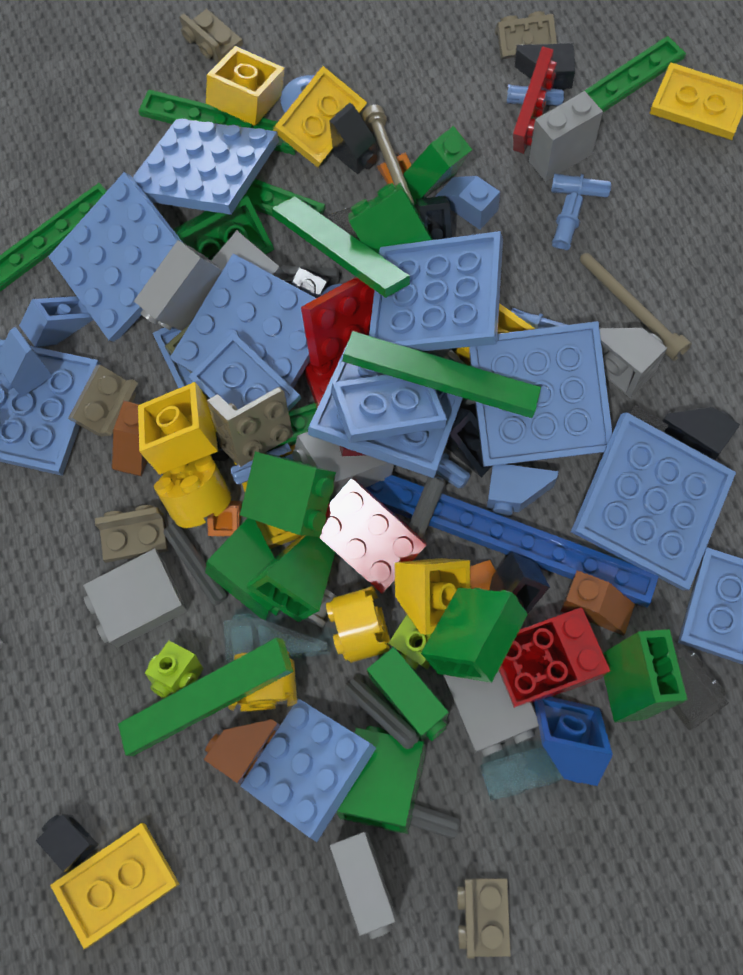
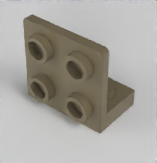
M280 387L240 409H237L233 403L228 404L219 394L207 400L219 445L239 467L252 461L255 451L266 453L293 436L285 393Z

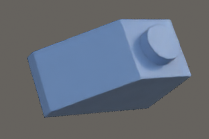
M478 176L453 177L436 195H446L450 203V209L479 230L492 218L499 208L500 191Z
M77 296L31 300L19 326L34 347L58 344L94 319Z
M16 327L11 329L0 350V370L2 371L0 373V380L9 391L14 388L23 397L51 378L52 374Z
M508 464L492 466L487 508L493 509V512L498 515L505 516L512 515L513 512H520L554 487L558 471Z

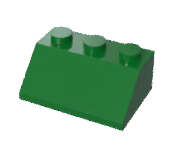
M247 195L242 197L231 215L205 211L173 229L183 243L206 256L210 261L236 231L241 233L265 255L275 250Z

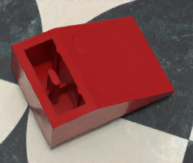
M582 607L520 629L499 668V673L514 708L570 691L601 679L610 672V668Z

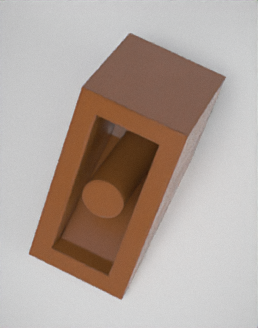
M123 401L113 429L112 469L142 477L147 460L139 452L138 405L140 404Z
M577 570L570 583L561 612L567 613L582 607L588 622L624 636L635 604L611 583Z
M270 719L224 729L220 735L215 734L205 748L208 754L203 760L236 783L242 784L280 725Z

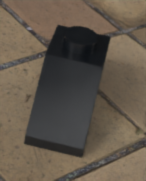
M573 43L516 45L515 68L530 79L532 78L542 46L554 49L553 61L557 62L552 89L565 90L572 88L575 76Z
M349 103L329 120L333 154L356 174H359L363 169H370L375 164L378 157L377 141L355 106Z
M446 195L416 199L418 214L433 240L452 238L450 203Z
M459 407L445 447L482 478L492 466L483 467L478 420L471 411Z
M709 407L667 413L658 429L707 457L716 460L740 424L735 422L730 414Z
M514 552L509 554L493 574L490 585L491 591L507 590L516 595L518 602L527 614L550 588L537 562Z

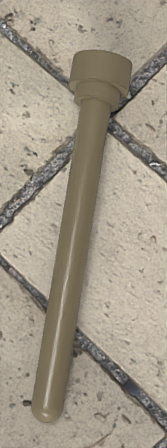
M370 105L364 109L362 119L369 130L373 131L394 185L401 182L414 205L413 198L384 128L387 121L384 110L379 105Z
M589 253L581 255L580 262L643 324L662 340L663 345L667 347L665 354L672 361L678 359L677 355L679 352L683 355L689 350L692 343L685 336H679L677 333L672 334Z

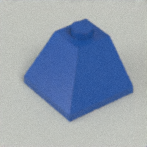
M554 697L534 701L542 745L562 777L576 783L598 786L613 756L600 708Z

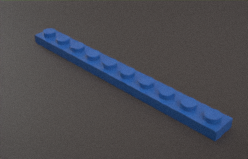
M393 475L384 478V481L380 480L366 487L390 511L410 519L424 488ZM442 493L429 523L431 527L509 556L511 552H514L537 562L540 568L569 579H573L577 570L611 583L633 603L646 608L651 603L659 576L642 570L628 562Z

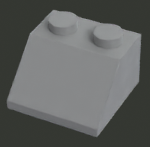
M599 328L605 377L631 398L655 374L667 347L663 345L662 340L658 336L648 333L643 328Z

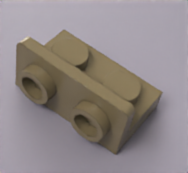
M205 9L192 20L184 13L179 17L183 37L190 44L195 42L207 59L212 57L219 63L235 46L240 48L243 45L242 39L208 9Z
M543 11L531 13L528 15V18L518 19L515 15L504 17L501 19V22L497 23L495 28V35L498 34L501 59L514 58L516 45L557 44L554 15H545Z
M96 365L68 419L100 437L111 436L123 401H134L136 397L134 390L138 382L133 379L125 380L104 366Z
M142 505L135 508V511L126 513L110 511L105 513L104 517L95 518V526L100 530L102 555L105 563L139 557L154 548L158 553L168 551L167 538L164 535V529L166 528L165 518L158 507Z
M507 878L464 879V887H457L458 910H465V925H458L459 949H466L467 959H475V957H511Z

